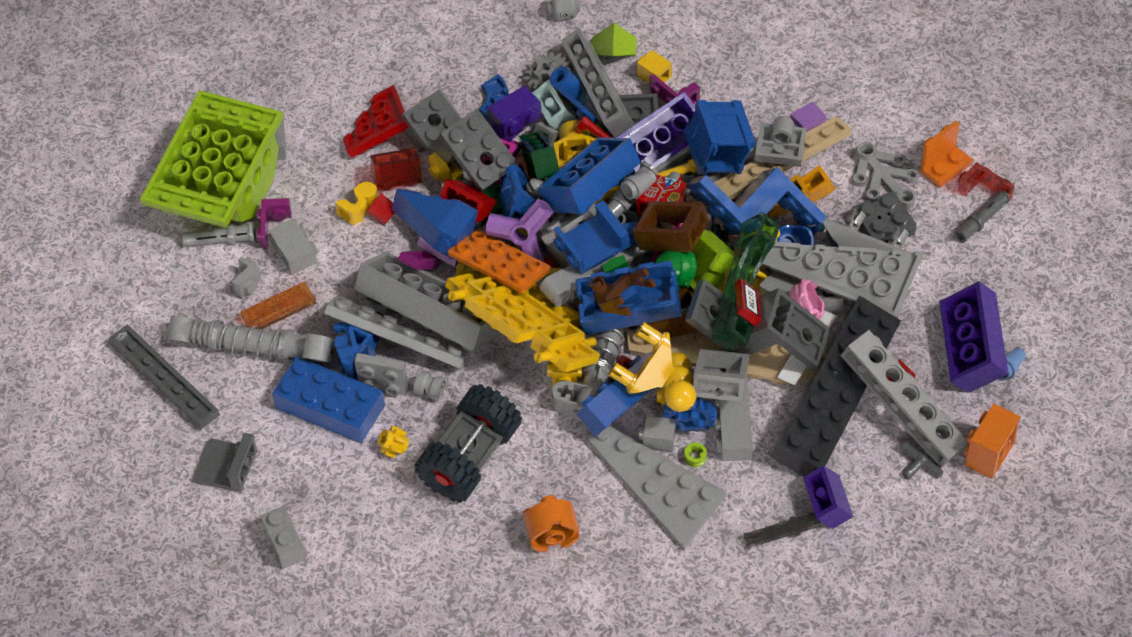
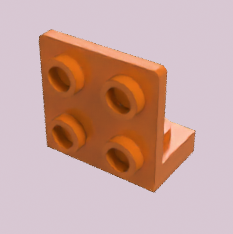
M957 121L950 125H945L933 138L929 137L923 144L920 173L939 188L973 163V159L956 146L960 125Z

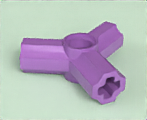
M537 199L520 219L491 213L486 224V235L512 240L517 245L518 250L544 262L546 259L536 232L553 214V210L545 201ZM518 228H524L528 235L521 234Z

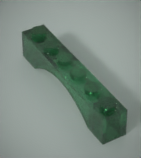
M763 212L743 221L712 332L711 340L728 352L747 345L753 328L751 323L737 314L735 283L741 278L753 286L755 277L766 256L775 245L780 224Z

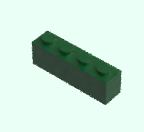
M541 130L518 136L523 157L537 179L546 181L559 170L554 146Z

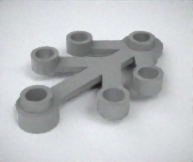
M869 142L859 144L854 152L855 159L859 164L857 172L853 175V184L857 187H863L867 182L865 173L868 165L874 170L870 188L866 191V200H870L871 203L876 201V197L880 196L879 188L882 180L890 191L896 193L906 209L912 208L915 204V193L910 189H902L893 177L903 178L908 183H915L918 181V171L915 169H900L905 165V156L900 153L878 152L875 146ZM900 159L902 160V162H896L894 160ZM879 161L890 162L893 167L881 165ZM912 174V175H914L915 177H914V178H910V177H908V175ZM862 178L863 181H857L856 179ZM872 193H873V194H876L877 196H876V197H871V196H869V194H872Z

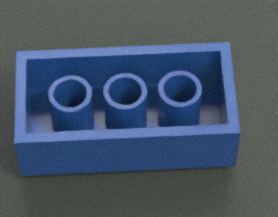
M598 137L540 185L538 189L543 201L550 205L553 212L581 215L587 212L594 202L601 200L608 190L616 187L622 178L631 174L634 171L633 169L641 162L631 138Z
M300 357L295 358L272 393L276 409L361 444L385 407L382 390Z

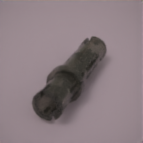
M814 512L797 518L792 516L787 521L751 532H745L743 535L745 542L747 541L746 545L750 549L751 547L787 536H800L801 532L822 527V524L816 519Z

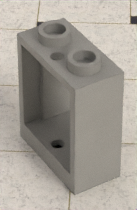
M700 349L693 381L696 397L743 402L748 376L749 354ZM720 388L721 392H717L716 389Z

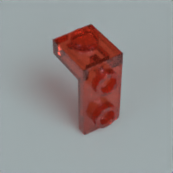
M977 162L968 171L962 172L958 179V193L965 197L980 183L995 193L999 190H1004L1010 196V201L1013 199L1015 186L1009 180L1003 179L989 168Z

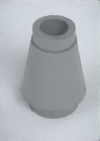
M647 170L626 177L620 185L621 191L627 199H637L656 182V176L653 171Z

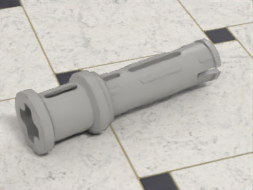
M253 221L246 225L235 226L234 224H229L227 228L183 232L185 247L229 242L232 245L241 241L256 242V231Z

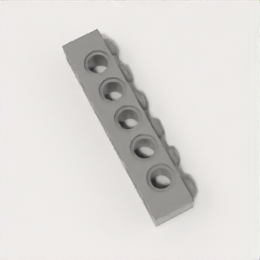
M578 28L561 39L596 110L611 134L616 138L633 127L634 123L593 45L581 29Z
M870 330L848 345L841 354V357L939 468H942L969 444L964 434L949 421L946 413L941 411L932 402L930 395L917 385L913 376L902 368L897 358L886 350L881 340L873 335ZM869 357L873 358L876 363L872 362ZM886 376L890 377L893 382L889 381ZM903 395H906L910 401L906 400ZM919 413L922 414V415H924L925 418H926V420L923 419V418L919 415ZM936 432L941 434L943 439L938 437Z

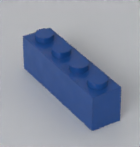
M650 352L643 358L638 355L628 364L630 367L629 371L632 373L638 372ZM617 380L611 384L607 381L596 390L599 393L596 397H593L591 394L580 403L583 408L576 415L596 437L653 389L630 394L627 392L626 386Z

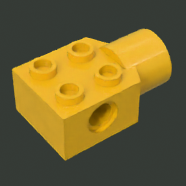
M571 120L561 125L559 128L560 140L553 143L559 169L596 139L592 137L587 129L581 134L573 130L578 120Z

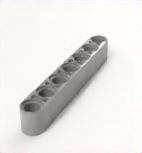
M657 223V225H656V227H655V228L666 229V228H665L664 226H662L660 223ZM638 245L625 249L612 258L624 255L629 267L635 268L639 267L638 265L651 262L653 251L639 250ZM610 259L582 275L576 267L573 269L571 266H568L546 277L540 284L539 290L556 307L562 306L578 298L575 279L590 277V274L605 272L602 264L607 263Z

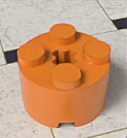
M548 495L543 497L540 503L525 509L522 513L532 549L535 551L548 552L547 547L559 544L561 548L569 547L580 537L576 514L570 501L556 499L554 495Z

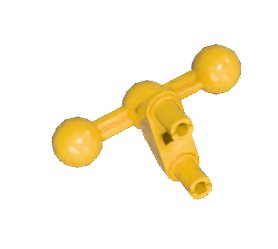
M643 322L635 335L653 345L652 352L638 372L632 373L616 362L613 365L614 368L610 369L608 376L625 385L627 392L630 394L656 387H664V400L666 404L677 412L688 411L696 401L690 359L685 354L679 352L671 353L670 335L668 332L660 333L646 324V322Z

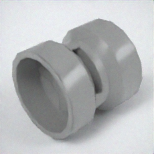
M422 370L415 380L414 393L421 396L426 394L430 399L439 401L446 387V379L441 376L432 377L429 372Z

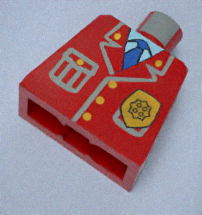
M671 172L668 177L655 175L656 182L636 199L637 215L642 216L650 201L686 202L687 184L682 181L681 174ZM669 223V224H673V225H676V226H680L681 223Z

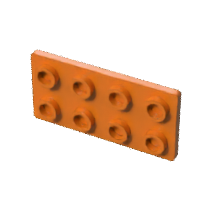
M478 229L448 250V256L520 293L525 292L551 272L550 265L491 235H486L485 232Z

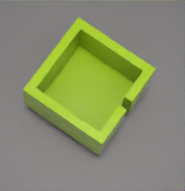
M705 229L692 252L695 254L697 261V270L695 277L690 282V286L695 290L697 281L702 279L708 281L715 288L721 286L726 269L732 270L740 259L714 233Z

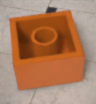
M994 403L989 411L984 410L978 422L980 424L978 429L973 428L967 438L969 444L964 452V456L967 457L965 466L993 479L1015 443L1021 416Z

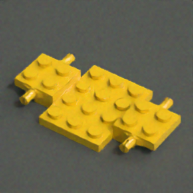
M479 271L447 278L445 287L450 290L448 293L449 300L461 299L466 301L464 307L473 312L474 316L483 319L490 324L491 328L504 334L513 343H521L533 339L530 348L537 352L534 354L535 362L550 361L556 365L557 369L564 372L598 363L600 354L591 348L596 346V339L593 337L585 339V333L576 327L581 325L579 313L566 304L556 307L539 290L540 286L536 283L525 292L520 293Z

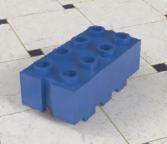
M666 261L656 264L650 262L638 265L639 267L635 268L625 267L615 269V272L590 274V277L575 279L577 297L581 303L578 305L580 323L586 335L639 325L643 322L650 323L681 317L677 274L672 262ZM646 267L649 275L643 278L653 279L656 286L650 288L632 285L638 291L642 303L636 307L634 303L619 305V307H628L632 314L624 316L603 313L593 296L592 288L588 285L589 282H592L591 279L601 275L606 284H612L624 274H629Z

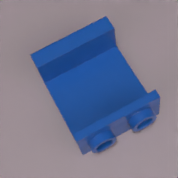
M603 200L595 204V217L565 234L558 226L554 228L555 239L553 241L556 248L560 252H565L567 262L571 268L574 269L576 267L581 275L631 247L629 233Z

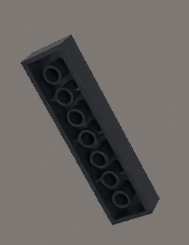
M858 296L847 311L821 360L819 368L816 369L770 457L803 477L823 465L826 466L867 387L841 357V354L848 345L868 330L881 340L882 345L887 349L901 322L900 319L862 296ZM869 357L872 362L876 363L873 358Z

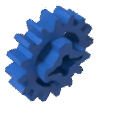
M696 397L694 405L688 411L683 412L672 410L665 402L662 417L674 419L677 430L690 431L694 429L696 432H699L701 429L708 430V426H714V422L717 419L716 405H711L710 400L703 401V398Z

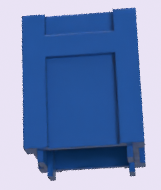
M697 100L692 119L684 130L698 174H707L708 172L741 174L744 169L743 164L756 143L741 100H732V102Z

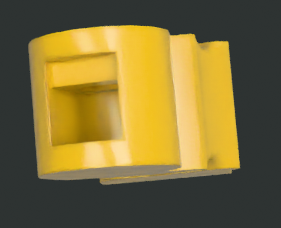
M362 182L353 189L355 204L350 203L346 199L336 201L337 215L352 225L363 222L364 217L368 214L366 210L378 197L377 188L374 183Z

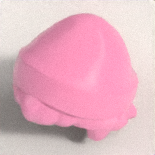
M803 278L801 283L791 288L788 296L820 320L824 315L825 304L816 293L817 284Z

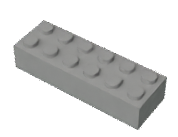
M387 251L360 264L354 287L355 290L362 293L364 297L380 302L385 308L401 313L404 318L412 319L420 323L422 327L441 334L443 338L460 344L462 348L475 351L496 339L499 335L498 330L491 328L490 324L474 316L473 312L464 307L466 301L461 299L449 300L448 293L450 290L445 287V281L424 270H416L398 260V257Z

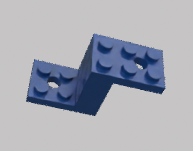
M778 167L761 172L735 202L707 175L692 179L687 184V188L690 190L689 194L696 201H702L707 206V212L714 218L718 217L724 223V229L732 235L751 232L776 203L782 209L788 210L794 215L793 220L800 226L818 225L827 218Z

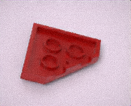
M395 85L382 90L372 97L370 108L367 111H362L354 123L356 128L352 133H347L344 137L343 142L351 158L363 154L371 147L382 144L388 138L400 134L409 128L401 117L406 110Z

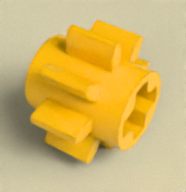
M391 425L390 430H382L378 437V446L382 447L380 452L392 458H395L397 453H405L409 444V439L405 436L406 431Z

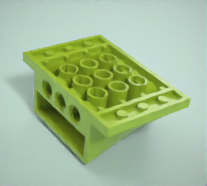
M199 90L140 198L141 204L163 212L174 213L225 228L228 227L231 220L243 222L255 217L257 209L261 206V199H265L274 181L279 152L275 134L284 118L283 112Z

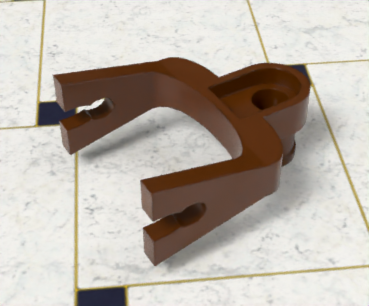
M644 267L629 274H624L612 284H606L600 275L591 279L592 282H589L588 285L592 288L593 296L603 313L630 316L632 313L628 307L618 306L625 302L620 294L632 285L654 288L656 283L653 279L643 278L649 275L648 270Z

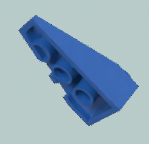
M401 188L396 189L392 210L433 249L450 259L454 258L448 256V250L473 232L478 210L460 200L442 199L441 196L437 195L432 197L426 196L421 192Z

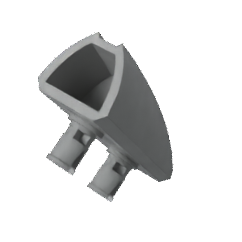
M852 209L845 225L827 218L824 220L827 238L834 247H862L907 252L901 249L909 235V232L905 229L899 236L900 229L895 227L888 243L858 232L860 225L866 217L862 211L857 216L856 209Z

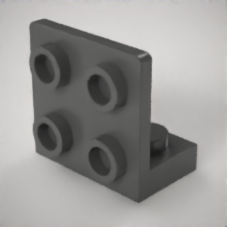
M244 433L241 441L237 443L209 439L194 476L195 482L242 492L257 453L254 435Z

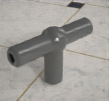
M906 441L900 445V450L914 460L902 473L903 477L907 480H910L921 467L937 479L943 475V470L930 461L926 454L920 453Z

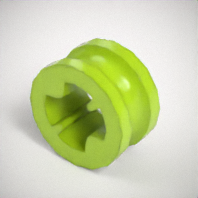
M696 442L687 445L684 452V460L687 465L699 467L705 463L707 450L704 445ZM696 451V454L699 452L700 457L694 459L695 456L691 457V452Z

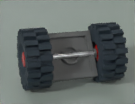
M475 384L470 387L456 407L458 411L456 412L457 417L439 441L436 443L431 442L414 465L416 467L415 472L419 474V479L424 480V484L427 487H431L432 491L440 493L443 497H448L453 502L456 500L458 503H462V501L465 502L481 481V474L479 472L497 447L508 443L522 423L520 411L515 409L517 406L514 403H510L507 396L503 397L500 395V391H493L490 386L485 388L483 384L478 386Z

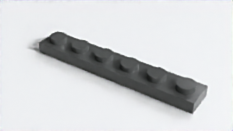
M128 324L108 338L110 344L200 430L220 416L219 410Z

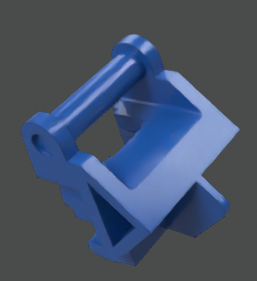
M509 165L505 169L507 176L503 180L499 193L502 205L501 215L520 219L537 199L533 195L530 196L526 191V184L530 182L526 173L517 165Z
M349 323L335 324L333 326L335 333H345L342 336H336V340H334L339 356L337 358L341 374L358 381L355 367L357 353L376 356L375 347L380 339L378 336Z

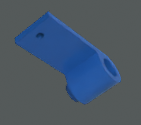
M564 66L556 68L550 75L551 85L578 108L575 114L579 117L587 116L597 124L599 120L576 100L583 90L582 82L568 68Z

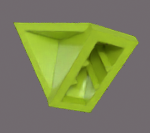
M616 23L611 24L592 37V45L598 56H636L637 38Z

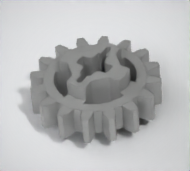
M551 52L548 57L542 54L541 59L535 58L534 64H528L529 70L524 72L526 75L524 79L530 91H535L547 80H550V75L558 67L564 66L572 72L573 67L567 56L563 57L561 53L554 56V53Z

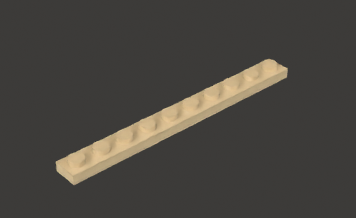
M836 116L806 132L802 162L851 136V128ZM752 161L744 166L741 174L730 173L714 183L731 200H734L742 195L761 172L776 167L785 172L794 166ZM691 195L686 198V202L703 203L702 201H696ZM704 204V208H705L706 214H708V212H707V210H706L707 206ZM659 222L666 229L676 227L673 224Z

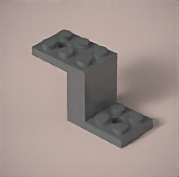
M437 90L401 116L430 155L436 153L448 166L458 161L480 192L506 176L505 169L509 165L519 166L518 162L478 109L461 119L440 90ZM428 117H437L440 121V125H430L428 122ZM484 154L490 156L492 164L484 165L480 161V156Z
M705 279L697 281L685 321L723 350L751 355L779 344L811 370L819 368L830 328L782 290L777 288L759 296L761 322L753 326L737 314V304Z

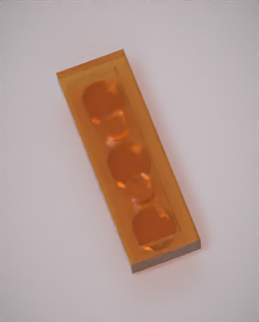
M304 281L242 310L240 313L247 327L252 328L254 325H257L260 329H263L316 304V299Z

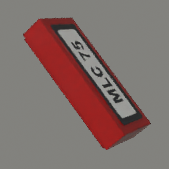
M740 278L735 283L737 314L753 326H756L761 322L759 292Z

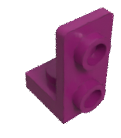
M652 74L649 76V90L651 94L657 93V96L665 104L683 92L687 94L693 104L700 100V86L695 82L687 87H683L676 93L656 75Z
M289 198L261 199V209H257L258 223H261V227H257L256 234L257 241L262 242L263 249H268V220L282 221L285 218H292Z

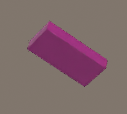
M424 250L400 252L398 257L399 261L416 270L437 269L441 264L439 258Z

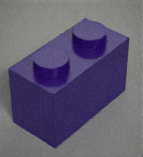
M525 85L487 107L489 123L504 138L519 132L520 129L536 122L542 117L541 101Z
M823 465L803 477L817 520L834 529L854 517L840 475Z

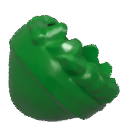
M664 251L658 256L654 264L671 261L677 274L679 291L682 287L688 288L697 270L695 254L692 252Z

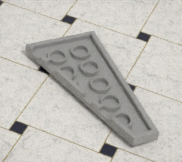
M770 241L761 266L799 281L803 278L811 280L812 283L817 284V288L851 302H855L860 295L897 318L924 252L889 251L847 246L828 247L817 244L813 246Z
M337 295L327 304L324 314L457 368L462 367L466 355L461 354L462 350L453 346L447 347L434 338L426 337L397 323V319L389 315L382 316L376 313L375 310L361 306L341 295Z
M608 426L596 437L592 432L587 437V443L614 470L619 479L629 487V490L653 517L663 525L664 529L669 535H672L683 550L688 547L726 497V492L611 426Z

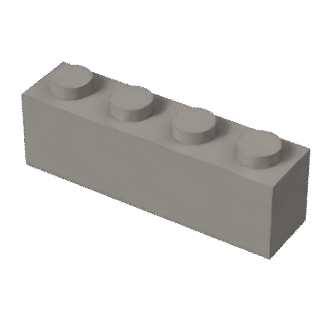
M747 376L743 402L713 399L716 410L719 411V417H717L715 422V432H720V438H716V452L722 454V461L752 460L753 445Z

